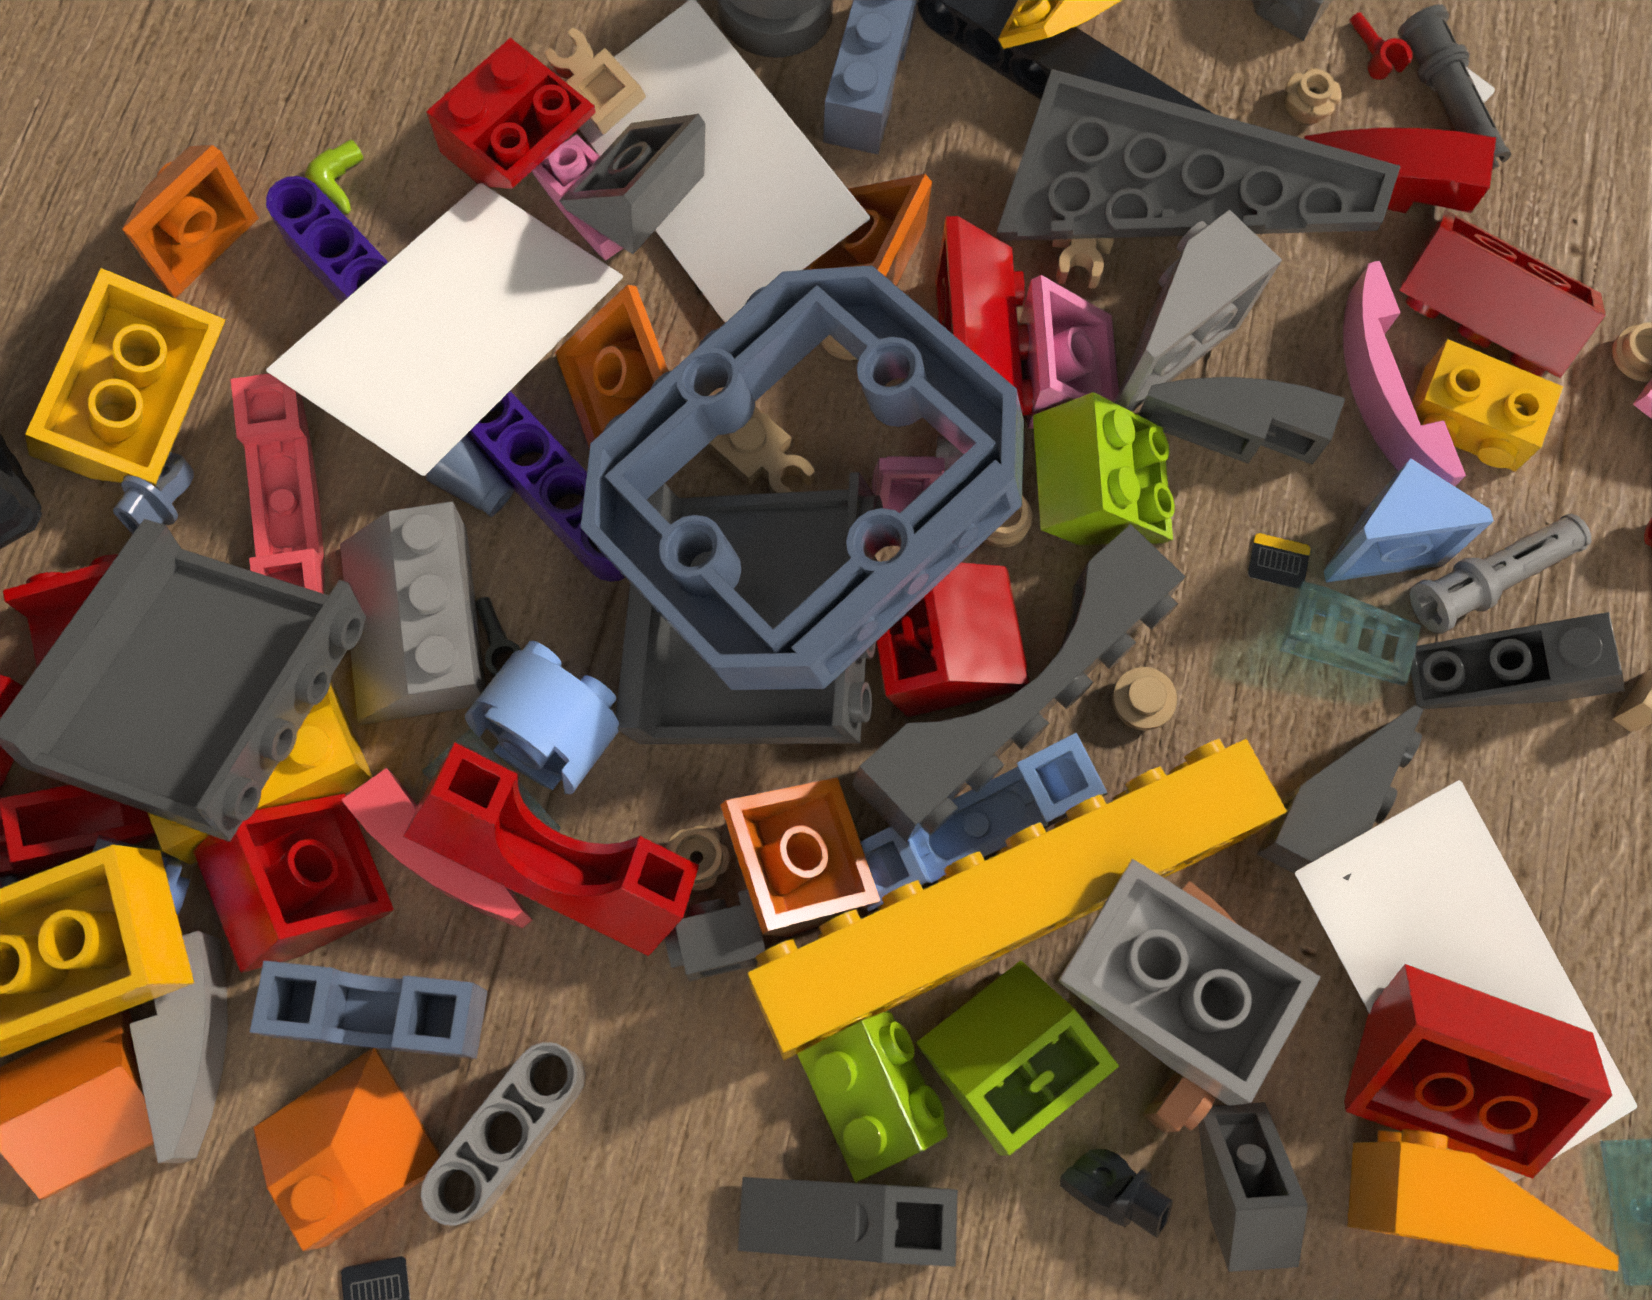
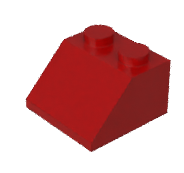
M345 793L255 810L250 818L241 823L230 842L208 835L193 850L241 973L262 968L263 961L284 962L301 957L394 911L357 820L341 800L346 797Z

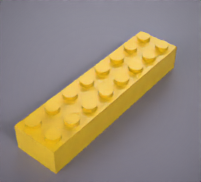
M1247 738L1227 748L1224 747L1221 739L1204 744L1185 755L1184 759L1186 762L1170 770V774L1167 776L1161 766L1151 769L1125 784L1127 789L1112 798L1113 801L1106 804L1102 794L1091 797L1065 812L1067 818L1055 824V828L1048 832L1045 831L1042 823L1029 826L1005 840L1007 846L997 851V856L986 861L980 851L967 855L945 867L943 870L946 875L939 878L937 884L923 890L919 880L903 885L883 896L881 899L884 904L878 907L879 911L863 919L860 918L857 910L841 914L819 927L821 934L817 936L818 940L799 949L794 940L791 939L758 954L755 957L758 962L757 968L748 972L749 983L783 1061L863 1019L891 1010L1101 909L1132 859L1161 877L1166 878L1251 837L1282 816L1287 810Z

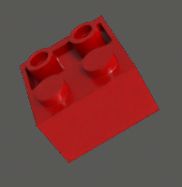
M510 37L431 106L426 113L441 154L477 184L482 183L487 187L513 189L596 113L595 105Z
M960 563L877 640L885 695L907 717L1019 691L1030 683L1009 573L1005 566Z

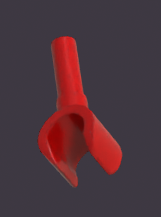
M1361 12L1351 17L1350 23L1372 54L1367 69L1373 79L1383 80L1390 74L1393 67L1394 70L1401 73L1409 65L1413 54L1411 47L1405 41L1398 38L1384 41L1382 37L1378 36Z

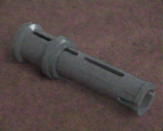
M1444 5L1426 7L1412 15L1401 25L1398 30V37L1410 45L1420 65L1417 71L1420 81L1428 87L1434 86L1455 130L1496 137L1493 170L1500 166L1495 158L1499 157L1501 162H1506L1511 156V151L1506 147L1467 70L1470 53L1466 46L1457 44L1447 24L1449 20L1447 8Z

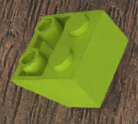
M1095 392L1033 415L1040 528L1042 531L1076 545L1109 544L1131 524L1151 544L1166 543L1173 540L1171 517L1174 515L1175 505L1173 496L1168 488L1166 460L1169 457V444L1162 427Z
M1022 960L915 1043L999 1156H1010L1119 1067L1118 1063L1075 1008Z

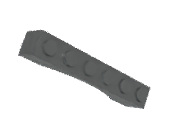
M1130 524L1087 563L1074 584L1071 614L1062 645L1055 658L1035 680L1009 699L978 713L941 722L907 723L859 766L852 786L905 842L921 828L929 836L932 835L957 811L958 807L952 802V799L968 785L976 793L980 791L1004 767V764L998 757L1013 743L1021 750H1024L1050 724L1043 717L1044 714L1057 702L1065 709L1073 705L1094 683L1087 675L1102 662L1108 669H1111L1136 644V641L1130 637L1135 630L1143 623L1150 630H1153L1176 608L1178 603L1171 595L1186 576Z

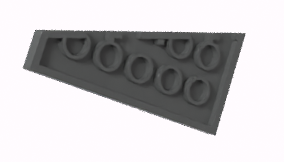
M1052 69L996 232V238L1000 241L1184 236L1200 221L1210 225L1228 210L1233 212L1255 234L1377 231L1383 223L1401 166Z

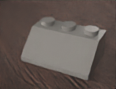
M453 501L388 511L340 543L344 581L349 583L367 618L364 622L360 640L351 649L357 721L360 725L470 708L486 688L467 528Z

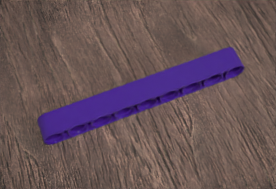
M300 176L285 177L275 182L269 189L266 196V208L287 246L340 303H343L388 263L380 252L309 179ZM307 213L306 215H304V216H302V217H300V218H296L297 216H299V215H301V214ZM338 252H344L342 255L336 258H331L334 254ZM509 391L490 410L502 412L500 417L491 423L478 422L467 435L505 478L506 482L514 488L516 493L593 575L609 582L623 580L625 577L603 553L594 550L596 545L581 529L587 472L516 396ZM537 452L543 454L538 462L532 465H516V461L526 453ZM577 494L583 497L579 505L572 509L563 510L555 507L556 502L565 495Z

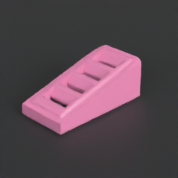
M894 456L879 458L873 472L872 492L874 495L880 496L883 508L896 510L901 513L944 473V458Z

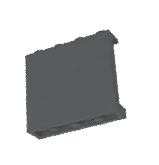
M860 472L850 473L849 489L679 498L664 483L647 499L670 525L682 517L691 515L705 516L717 523L740 558L742 571L739 582L734 590L772 629L778 626L850 559L846 539L849 528L856 519L868 511L883 508L880 496L874 495ZM712 551L698 555L692 561L690 567L699 566L710 557ZM874 556L872 561H877V558ZM630 583L616 718L619 721L617 729L638 744L860 743L862 722L869 721L872 709L870 686L867 682H864L866 658L873 657L876 642L825 689L731 690Z
M143 519L1 717L0 746L23 768L230 842L241 823L250 818L255 812L263 787L277 764L286 759L291 753L299 728L312 707L320 703L327 694L331 683V676L347 650L355 647L360 640L364 622L367 618L348 582L339 580L330 595L316 592L181 549L166 525Z

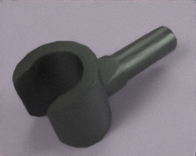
M482 597L475 602V605L488 635L487 640L490 645L486 651L485 663L491 674L495 677L499 672L495 666L498 655L505 651L515 652L521 650V648L513 641L508 640L505 631L502 630L490 598Z

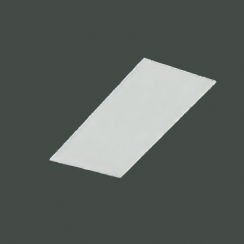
M696 0L687 1L614 57L641 86L646 98L604 135L590 120H587L579 128L598 155L601 156L631 123L699 114L706 124L704 176L655 231L725 323L745 306L749 297L756 290L767 286L782 271L803 270L870 219L867 212Z
M479 183L271 364L266 371L420 475L425 476L623 278V275L486 185Z
M1461 781L1454 782L1295 872L1302 889L1369 1014L1373 1003L1403 965L1407 964L1593 1032L1613 1096L1552 1159L1637 1108L1633 1096ZM1352 873L1351 876H1350V878H1349V881H1347L1346 879L1342 878V877H1344V876H1346V875ZM1487 1163L1514 1183L1524 1177V1175Z

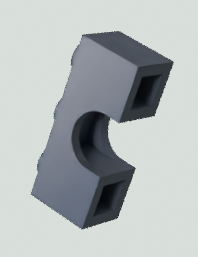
M853 0L825 99L824 143L879 155L891 110L899 60L904 61L916 17L918 0Z
M263 961L250 1032L279 1039L477 1059L488 990L473 982L403 975V979L383 978L343 972L330 967Z

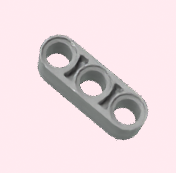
M542 1042L531 1046L518 1058L431 1167L422 1182L421 1200L424 1210L431 1219L442 1225H460L480 1219L493 1207L579 1097L585 1084L586 1073L582 1061L575 1052L557 1043ZM552 1056L561 1057L566 1063L568 1070L567 1081L559 1092L545 1096L536 1088L534 1082L535 1070L544 1059ZM510 1112L521 1123L522 1137L517 1147L511 1152L503 1154L497 1151L491 1144L489 1136L490 1127L497 1117ZM459 1170L468 1173L474 1180L476 1187L475 1198L472 1204L463 1212L452 1209L446 1202L444 1195L445 1184L448 1178Z

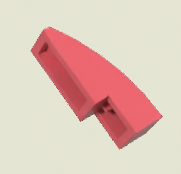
M387 768L341 799L365 830L390 854L446 896L483 915L519 928H523L533 921L511 889L403 837L418 805L404 785Z

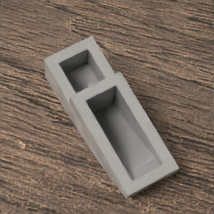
M200 931L182 936L194 984L155 998L157 1015L130 1023L158 1163H184L197 1158L213 1114L223 1072L228 1015L227 979L222 946L219 938Z

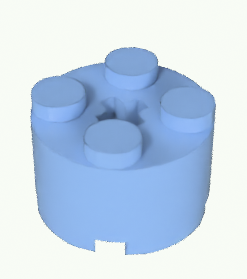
M529 641L523 650H517L510 656L466 712L465 720L479 738L486 729L498 738L499 743L493 752L516 770L551 790L561 780L563 781L564 793L571 795L619 732L617 729L619 721L610 709L616 701V696L606 685L591 676L585 675L580 681L560 667L562 665L560 659L549 648L539 642Z

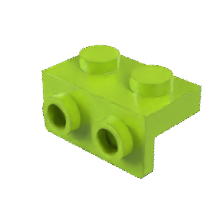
M890 1011L863 1019L797 1053L855 1183L922 1152L948 1136L947 1129L943 1123L944 1110L941 1101L934 1090L926 1086L913 1059L914 1046L906 1029L895 1021Z

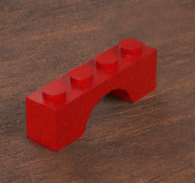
M456 742L429 783L403 837L647 956L657 948L683 919L700 866L642 836L619 843L599 844L577 840L555 831L540 821L524 803L518 788L517 773Z

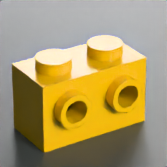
M1447 339L1425 366L1413 397L1412 405L1421 426L1444 420L1455 447L1476 455L1480 461L1489 466L1507 468L1516 472L1542 447L1563 386Z

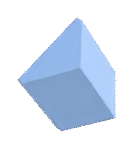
M1410 458L1360 516L1324 569L1326 582L1444 566L1493 522L1491 510Z

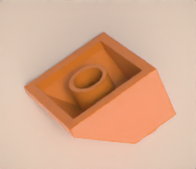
M214 145L189 146L174 161L167 163L161 168L157 177L145 187L122 230L164 289L176 299L259 218L223 153Z
M371 1048L253 1127L267 1189L303 1251L327 1247L424 1180L428 1171L441 1156L380 1052L374 1048Z

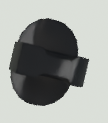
M1089 1150L1061 1175L1060 1186L1094 1212L1107 1217L1114 1224L1126 1227L1132 1221L1154 1237H1158L1171 1215L1173 1200L1150 1186L1151 1173L1144 1168L1138 1173L1134 1172L1126 1160L1110 1150Z

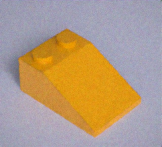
M1402 1129V1133L1379 1130L1377 1142L1353 1143L1347 1227L1552 1263L1618 1272V1255L1475 1154L1448 1150V1136L1407 1129Z

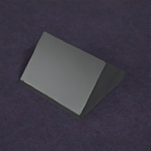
M699 114L631 123L565 193L559 202L568 212L631 254H634L704 176L705 122Z

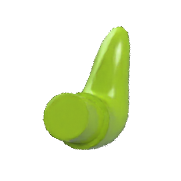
M350 139L334 149L328 148L316 156L308 164L305 172V178L313 182L344 215L351 212L350 201L344 191L337 185L335 179L345 175L347 169L363 161V155L356 143Z

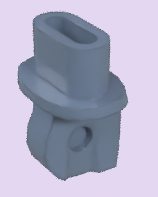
M170 452L156 486L139 477L124 476L121 487L125 494L114 507L113 513L132 534L143 519L163 525L174 524L178 519V513L172 503L190 486L194 477L193 468L183 456Z

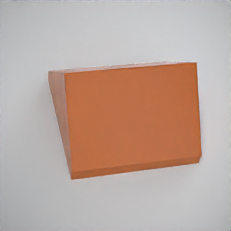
M926 174L849 188L850 193L867 212L870 219L803 270L872 265L897 286L926 227L932 187L930 178Z
M626 285L555 351L589 449L591 442L603 433L606 425L614 417L625 413L651 390L654 382L662 374L668 372L638 289L632 285Z
M838 777L730 799L720 804L762 934L790 937L820 926L852 910L859 911L881 901Z
M128 1009L87 1024L0 1067V1153L39 1199H46L154 1144L130 1029V1023L134 1022Z

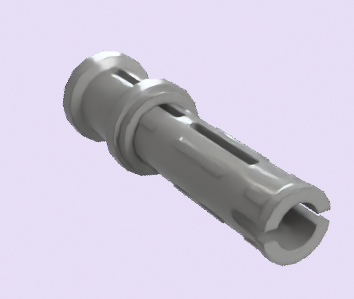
M1566 514L1558 521L1525 538L1519 539L1510 546L1483 560L1473 557L1464 558L1453 566L1451 573L1436 581L1422 580L1411 588L1410 601L1414 613L1428 630L1436 634H1443L1455 626L1456 620L1473 610L1486 611L1495 606L1501 597L1502 591L1540 573L1542 570L1576 552L1587 549V546L1591 544L1590 530L1579 516Z

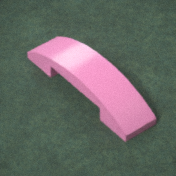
M1381 262L1368 263L1349 293L1343 323L1345 364L1356 404L1374 440L1398 472L1411 458L1448 483L1456 486L1466 474L1444 420L1420 425L1385 337L1386 332L1401 312Z

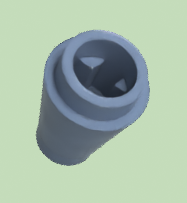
M467 434L426 476L427 482L478 510L484 511L490 517L497 514L503 508L514 492V488L506 482L505 478Z

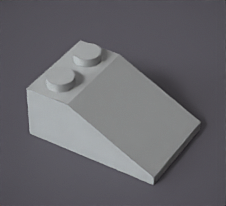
M1230 210L1210 225L1200 221L1178 243L1177 250L1181 254L1178 260L1162 274L1158 281L1162 290L1150 310L1115 400L1116 404L1130 411L1135 410L1144 402L1152 385L1171 382L1239 329L1280 265L1282 259Z
M1132 859L1058 981L1168 1067L1228 1106L1252 1103L1321 977Z

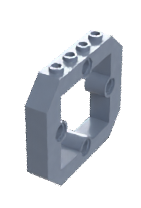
M872 265L782 271L767 286L756 290L749 297L745 306L720 328L709 332L701 340L698 348L672 371L662 374L654 382L650 391L625 413L614 417L606 425L603 433L591 442L581 529L603 555L731 690L825 689L1022 506L1024 420L1018 392L1012 384ZM830 334L859 360L857 364L858 379L870 410L877 420L889 426L901 427L913 424L923 417L964 455L901 513L896 510L880 508L868 511L858 517L849 528L846 539L850 559L778 626L772 629L734 590L739 582L742 571L740 558L717 523L705 516L691 515L682 517L670 525L647 499L716 436L734 433L744 427L753 415L755 401ZM906 378L896 386H885L893 379ZM723 388L717 394L709 396L716 389ZM888 546L900 547L898 553L891 559L882 562L872 561L876 553L882 548ZM712 551L710 557L699 566L690 567L692 561L698 555Z

